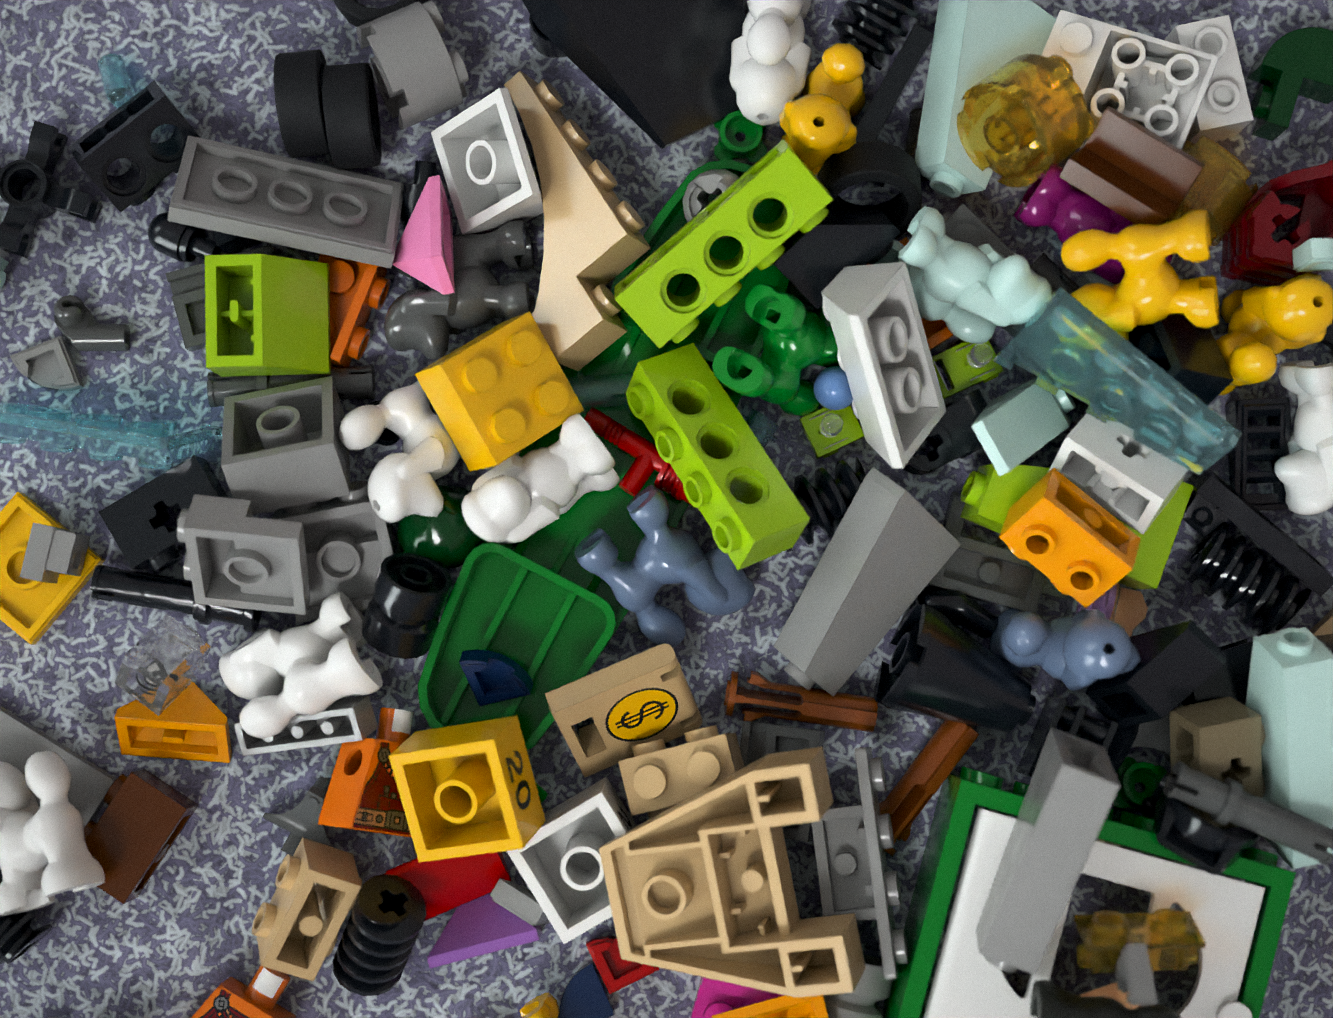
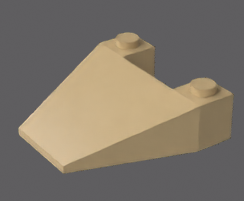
M823 747L767 754L599 848L621 959L796 998L854 992L866 969L855 913L800 919L782 829L783 825L820 821L833 804Z

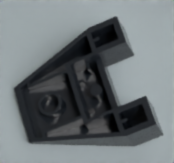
M522 0L537 28L661 149L721 122L728 114L740 110L736 103V92L731 87L729 74L731 44L733 40L742 36V25L745 20L743 0Z

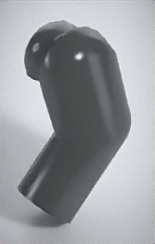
M73 295L61 297L56 301L54 305V321L58 329L76 349L81 351H129L130 328L127 324H100L89 309L84 306L83 301Z

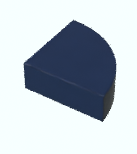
M466 650L462 652L459 663L479 706L531 695L534 684L532 679L512 659L488 650Z
M593 961L581 967L567 984L560 1003L559 1018H609L615 1015V1010Z

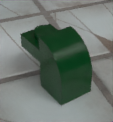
M1307 27L1291 31L1278 39L1255 62L1247 79L1265 85H1261L1258 88L1251 105L1252 115L1257 118L1252 135L1273 141L1288 129L1298 95L1325 104L1333 101L1332 30Z

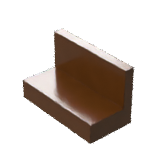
M1108 106L1085 146L1069 158L1059 177L1136 225H1160L1168 223L1173 219L1206 164Z

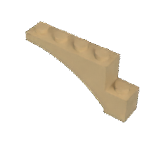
M519 71L504 86L508 88L511 99L520 113L533 148L541 183L544 212L542 270L536 306L531 314L558 363L579 371L628 331L617 315L621 311V306L605 285L651 247L639 231L645 226L640 215L627 201L623 200L620 202L612 190L617 186V181L612 173L600 160L595 159L593 161L586 148L591 145V142L585 132L572 119L566 120L560 111V108L565 105L562 97L545 79L537 83Z

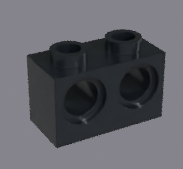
M153 81L68 148L77 164L113 205L122 212L130 205L138 206L144 203L156 191V184L172 172L178 173L187 137H201L159 85ZM163 124L174 125L173 134L168 140L161 143L150 141L152 132L158 126ZM119 158L132 160L131 166L126 173L119 176L107 174V169L113 161Z

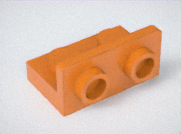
M320 254L318 262L328 263L331 363L340 367H349L352 358L360 360L366 350L370 338V330L365 328L372 308L380 310L383 306L391 281L385 278L387 273L385 267Z

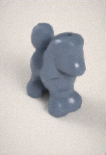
M649 485L639 492L627 506L631 518L645 535L632 561L621 562L617 559V546L601 528L587 535L578 544L574 552L578 563L590 573L603 579L611 587L615 599L621 606L635 613L641 633L656 645L669 644L675 647L683 641L686 635L685 623L681 617L673 610L657 604L654 598L664 584L684 583L687 599L698 610L716 616H724L739 611L752 600L755 593V585L747 577L744 568L737 570L727 553L722 552L717 546L704 554L698 541L691 534L680 528L669 526L666 523L669 514V503L663 491L654 485Z
M1006 609L998 615V626L991 635L989 651L1015 671L1019 672L1023 667L1041 666L1047 673L1060 680L1071 691L1086 689L1097 679L1111 678L1132 671L1141 661L1138 649L1131 643L1125 629L1113 620L1107 619L1104 613L1098 609H1082L1074 616H1064L1052 621H1047L1031 611Z

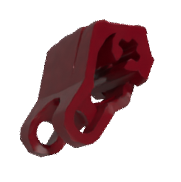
M1333 158L1325 164L1295 170L1271 179L1246 199L1239 208V213L1221 234L1222 265L1220 272L1222 277L1267 287L1272 285L1280 286L1287 280L1307 273L1293 270L1292 250L1311 238L1333 239ZM1302 197L1300 209L1289 204L1280 203V200H1298ZM1299 212L1295 228L1274 241L1271 234L1275 229ZM1312 271L1310 273L1318 274L1321 271Z

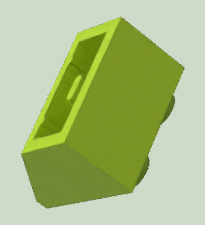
M266 254L205 255L206 368L221 377L331 374L328 263Z

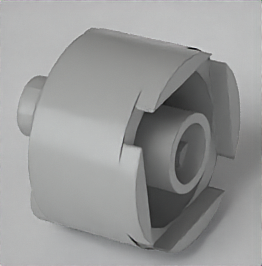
M432 0L424 4L417 1L356 28L361 49L371 46L375 56L370 58L371 63L369 64L375 85L392 118L399 116L398 127L401 130L463 103V98L467 96L463 83L469 81V76L458 51L448 52L440 35V33L445 32L444 22L437 6Z

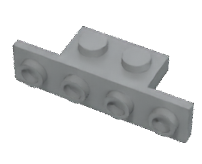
M871 747L855 748L862 805L829 808L820 821L811 822L823 916L855 913L857 921L877 919L885 980L897 979L901 974L900 964L909 963V950L905 929H895L893 906L901 905L900 882L897 871L888 872L885 849L894 848L893 829L890 815H880L877 793L886 791L884 764L882 757L873 758Z

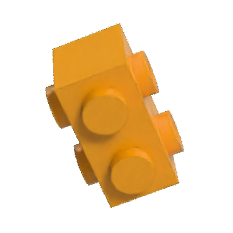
M1052 468L1009 508L999 536L1016 557L1030 562L1050 579L1058 591L1072 596L1085 608L1089 607L1133 570L1141 539L1055 468Z

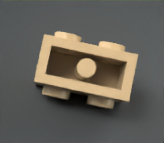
M717 725L684 733L686 744L667 749L664 739L632 746L634 757L618 761L631 816L648 813V817L651 819L744 768L736 733L719 735Z
M302 837L294 855L288 854L282 860L276 876L275 884L277 889L270 903L263 902L260 905L253 921L252 934L257 937L261 966L314 981L325 958L334 949L338 932L349 910L353 909L362 886V879L359 878L352 853Z

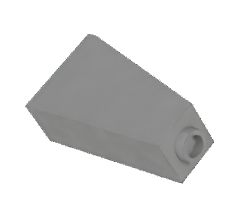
M874 467L868 472L773 646L790 661L784 670L808 691L817 683L833 697L961 545L907 490Z
M1050 728L976 928L979 954L984 955L990 964L1001 970L1015 972L1017 969L1035 975L1120 787L1105 747L1056 728Z

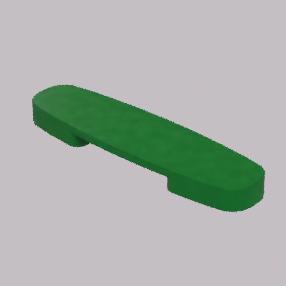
M734 160L708 162L691 171L643 235L651 248L615 277L611 287L612 294L614 295V286L688 223L684 216L682 200L688 184L696 176L710 169H726L740 177L752 166ZM710 194L707 200L711 203L719 195ZM775 198L763 199L755 206L753 217L761 223H772L781 216L784 205ZM732 236L722 240L716 239L710 247V254L719 260H729L737 255L741 243ZM773 263L761 271L755 266L739 280L742 287L732 299L720 307L712 303L697 316L700 323L690 335L679 343H674L670 339L660 349L621 307V311L617 315L628 331L579 371L566 367L564 370L566 378L584 408V411L579 414L585 418L589 410L594 407L611 417L614 421L622 424V426L627 427V429L655 444L654 438L643 421L635 417L631 412L627 396L625 395L637 363L691 343L695 344L712 372L713 359L718 351L725 346L738 348L759 358L763 349L762 342L765 327L754 321L746 313L745 298L753 287L759 284L778 287L785 294L789 280ZM680 273L669 280L667 289L676 296H687L695 291L698 286V280L690 274ZM720 382L737 408L742 394L731 390ZM562 424L522 449L519 456L523 457L532 450L554 444L559 440ZM596 434L615 461L613 469L616 471L621 482L636 458L604 439V437ZM653 471L641 491L647 486L655 484L659 472ZM619 483L607 491H591L584 494L566 513L561 514L559 519L536 531L521 542L501 544L484 540L468 554L439 621L418 683L419 706L432 729L518 716L527 750L536 746L555 722V719L551 713L545 693L587 676L629 611L622 607L615 599L611 587L603 579L584 569L578 563L574 554L578 544L587 535L601 528L617 546V559L624 562L632 561L635 557L636 550L645 535L631 518L630 512L627 509L628 503L634 497L618 486ZM663 491L669 503V514L666 523L669 526L677 527L689 504L683 500H677ZM466 650H488L512 659L532 679L534 684L531 695L479 706L459 663L462 652Z

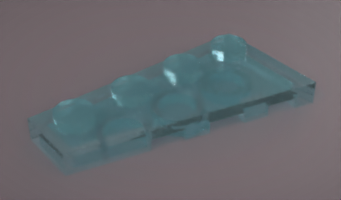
M1061 287L1001 348L993 360L1008 370H1011L1014 364L1036 375L1038 378L1035 385L1055 396L1061 389L1089 405L1086 413L1104 423L1108 420L1119 421L1132 428L1133 438L1136 441L1198 475H1201L1231 451L1242 434Z
M0 402V443L22 444L26 442V439L39 441L40 449L49 452H72L74 447L89 450V458L103 461H117L123 459V456L138 458V466L148 469L172 468L173 461L219 449L223 427L202 425L200 429L179 433L176 432L177 421L153 419L151 422H126L122 426L123 415L107 413L77 414L74 421L72 420L71 409Z

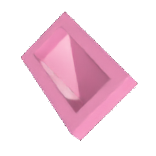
M440 175L430 176L423 188L396 247L392 265L441 294L446 295L455 293L452 211Z

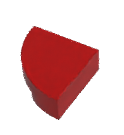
M616 936L598 937L586 942L589 953L609 994L659 970V967L621 959L618 941L615 939L617 938Z

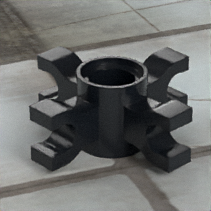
M38 121L34 122L31 130L28 152L25 159L15 160L4 168H0V196L9 204L6 216L0 224V247L4 248L3 250L24 258L28 257L37 219L47 218L56 211L95 224L102 204L99 201L93 200V196L88 193L60 186L59 182L52 176L56 163L64 151L68 137L58 133L59 130L56 127ZM39 179L40 190L38 194L31 200L23 201L22 191L25 185L32 180Z

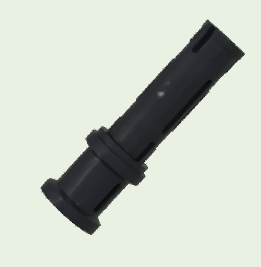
M100 564L96 567L91 581V590H93L91 597L94 600L115 601L159 610L182 612L193 615L194 620H197L199 624L209 625L214 620L243 625L245 631L253 633L256 632L261 620L262 611L195 604L192 581L123 570Z

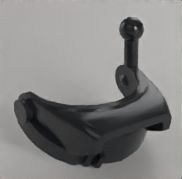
M1166 772L1153 794L1142 801V810L1147 815H1155L1154 832L1158 843L1210 874L1216 875L1231 867L1245 849L1256 844L1261 837L1249 830H1246V832H1235L1217 827L1194 813L1184 802L1165 796L1164 785L1167 776L1170 775L1177 778L1178 774L1173 772L1172 774Z

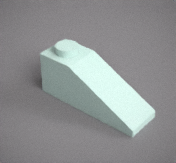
M1046 371L990 401L971 426L1000 477L1011 471L1070 427L1073 418L1069 411L1075 409L1076 406L1062 380L1059 379L1052 382Z

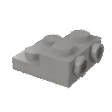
M367 481L350 482V495L336 497L325 502L316 501L281 508L273 513L271 519L303 522L311 599L306 615L295 614L297 623L317 620L323 600L329 595L343 592L359 611L367 610L368 604L375 594V581L381 563L385 557L396 553L392 523L383 521L374 512L368 497Z
M194 495L190 508H183L180 512L177 524V538L179 542L186 544L185 580L192 581L195 604L306 615L311 598L303 522L253 518L251 500Z

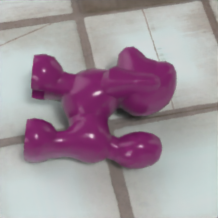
M1046 161L1040 168L1012 215L1018 222L1028 227L1047 225L1056 232L1057 238L1062 244L1069 237L1080 231L1097 229L1108 233H1119L1130 225H1136L1061 179L1059 176L1064 168L1049 161ZM1173 254L1166 257V261L1169 264L1172 261ZM1108 259L1102 265L1088 270L1113 284H1119L1125 275L1121 262L1115 259Z

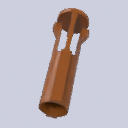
M731 671L730 680H727L724 705H726L725 715L732 716L735 703H751L797 710V712L792 713L759 707L743 708V721L751 722L766 716L872 733L876 726L878 702L874 700V697L837 692L833 697L823 689L811 688L808 691L803 686L770 682L756 671H751L750 678L747 677L748 683L765 689L798 693L800 696H789L737 686L739 672Z
M944 720L886 799L879 803L880 815H890L894 844L897 839L899 841L902 839L906 842L910 836L912 822L979 736L968 725ZM894 848L885 849L892 857L897 852Z

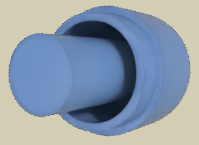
M840 366L828 367L818 374L814 382V395L823 407L830 410H841L852 405L853 397L846 373Z

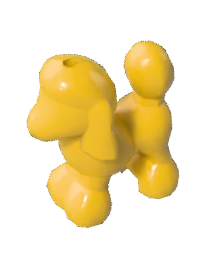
M835 43L826 49L822 55V62L815 66L812 72L806 76L805 87L802 90L803 97L785 103L783 110L779 114L780 126L786 132L781 137L780 142L785 139L814 175H818L828 157L832 154L846 151L856 143L857 128L851 122V117L859 114L865 105V92L863 91L861 75L866 66L862 52L852 44Z
M1203 209L1192 210L1176 220L1160 225H1130L1119 233L1089 229L1069 237L1062 244L1061 249L1062 262L1066 268L1072 271H1088L1102 265L1108 259H1115L1121 262L1125 275L1121 282L1114 286L1098 282L1085 284L1069 295L1063 303L1059 315V331L1065 344L1073 348L1081 346L1098 347L1102 351L1115 356L1123 353L1128 346V331L1130 332L1137 325L1154 324L1165 319L1169 314H1184L1196 327L1209 328L1218 325L1219 297L1216 276L1204 275L1193 279H1179L1171 264L1166 261V257L1174 253L1192 262H1203L1210 259L1211 233L1208 211Z
M1307 272L1287 280L1280 286H1254L1247 290H1234L1223 299L1220 313L1224 321L1229 323L1228 333L1221 336L1216 343L1234 380L1219 395H1226L1232 392L1236 386L1240 387L1269 380L1276 372L1278 359L1276 355L1285 349H1300L1306 345L1323 340L1326 335V328L1333 322V289L1322 280L1320 274Z

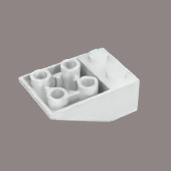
M1060 9L1019 108L1023 130L1073 148H1083L1104 110L1110 106L1182 150L1218 64L1219 57Z

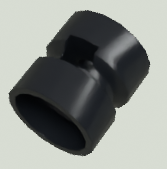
M395 553L385 557L380 565L375 581V594L368 604L362 624V636L367 643L378 652L396 658H419L427 654L439 625L441 610L445 606L452 585L451 576L446 569L432 559L412 553Z

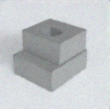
M33 522L20 577L57 584L59 573L81 576L90 536Z

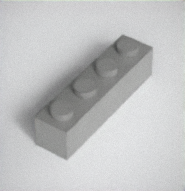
M369 695L339 699L324 711L314 715L297 714L290 719L288 725L280 733L271 737L257 738L250 736L241 726L240 720L234 723L243 756L362 741L378 728Z

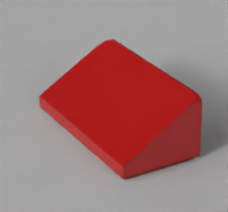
M502 851L419 862L418 858H415L384 873L397 875L408 880L420 891L426 903V918L424 921L491 893L499 879L511 881Z

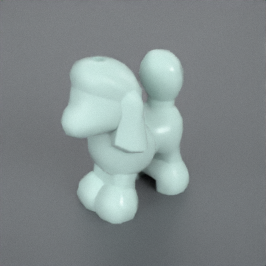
M928 206L921 208L912 219L907 229L913 235L910 241L904 246L899 241L893 240V246L881 260L874 263L906 262L921 318L928 321L943 320L953 336L964 342L974 344L986 343L992 338L996 325L1006 327L1010 324L1019 325L1031 322L1045 311L1051 301V285L1046 278L1037 275L1030 268L1025 257L1018 254L1005 257L990 244H982L975 247L970 243L951 239L945 234L944 217L935 208Z

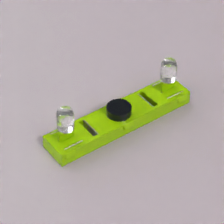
M989 340L986 343L979 344L962 342L932 356L943 400L978 383H986L997 378L1004 371ZM937 361L940 362L952 387L951 390L948 389L937 367ZM851 406L841 410H830L824 407L799 419L817 459L829 457L837 453L838 449L864 438V433Z

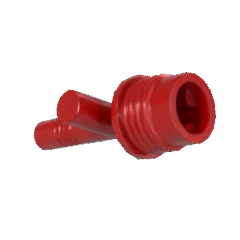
M593 407L589 410L584 419L594 433L604 437V439L636 458L618 485L622 490L635 497L641 491L653 471L656 470L659 473L654 486L675 497L677 500H683L691 505L685 495L681 480L670 463L665 462L660 457L655 444L627 429V427L622 426V424L614 421L598 409Z

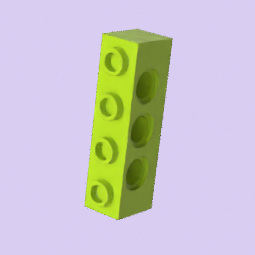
M783 139L614 286V299L659 349L670 339L674 343H679L695 330L700 323L697 316L712 303L720 307L739 292L742 287L739 280L755 266L761 271L774 263L785 251L782 243L800 229L802 233H807L816 227L829 213L825 206L833 198L820 180L786 140ZM766 198L778 199L784 205L781 216L772 223H761L753 217L755 206ZM732 236L738 239L741 246L737 255L729 260H719L710 254V247L719 237ZM687 273L698 280V286L690 295L676 296L667 289L669 280L677 274Z
M691 343L638 362L625 392L629 408L635 417L643 421L655 440L658 454L665 462L670 463L681 480L688 501L700 510L711 527L713 538L718 548L729 555L737 570L793 548L810 518L715 377L695 344Z

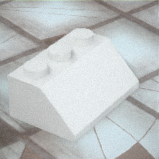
M906 262L847 266L821 292L823 296V312L832 326L838 347V362L841 369L846 373L853 397V412L856 418L860 420L866 442L893 469L904 468L946 413L945 403Z

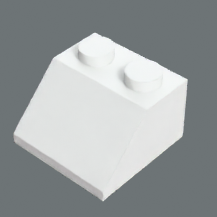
M508 88L497 89L431 132L462 235L489 233L499 229L509 221L523 220L527 222L543 213L540 189Z

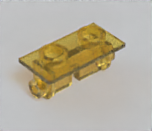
M1162 908L1152 913L1122 914L1116 911L1104 910L1096 912L1094 915H1074V922L1083 944L1077 945L1079 968H1089L1091 974L1114 972L1125 944L1147 943L1152 971H1186L1188 965L1198 964V948H1205L1206 944L1190 911L1180 912L1174 909Z

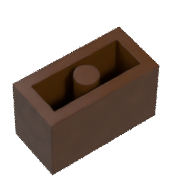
M146 769L133 771L129 776L121 774L111 785L103 799V802L109 806L99 821L96 823L91 820L84 827V839L92 857L100 863L105 874V883L97 887L123 904L138 898L199 806Z

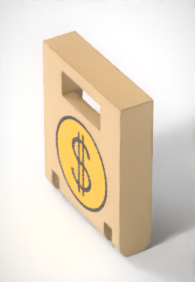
M669 644L657 645L545 693L551 713L584 778L616 765L620 760L634 757L632 746L659 739H664V743L683 736L686 732L698 729L703 722L674 649ZM592 717L594 723L580 728L578 736L573 725Z

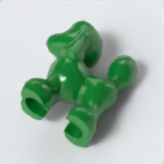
M759 284L753 287L745 298V311L754 321L765 327L762 342L763 352L759 358H756L738 348L725 346L718 351L713 359L712 368L714 375L723 385L739 394L752 398L759 396L767 402L779 405L787 414L806 416L817 410L820 403L814 395V383L809 380L800 379L802 369L811 364L825 368L840 366L837 356L838 347L831 323L824 315L823 305L818 310L815 308L813 311L806 310L803 303L794 295L784 294L775 286Z

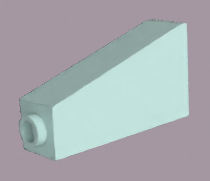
M939 0L915 154V162L920 174L930 180V187L939 194L956 198L963 194L983 191L987 187L1056 21V18L1033 1Z
M1306 627L1286 628L1277 633L1254 637L1245 706L1261 715V721L1265 729V742L1262 746V775L1266 790L1262 799L1332 829L1333 653ZM1265 838L1292 870L1319 864L1316 859ZM1327 848V852L1333 854V849Z

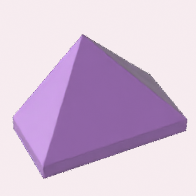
M488 893L457 907L427 957L429 968L538 941L542 933L541 926L530 925L494 902L490 896L491 893Z

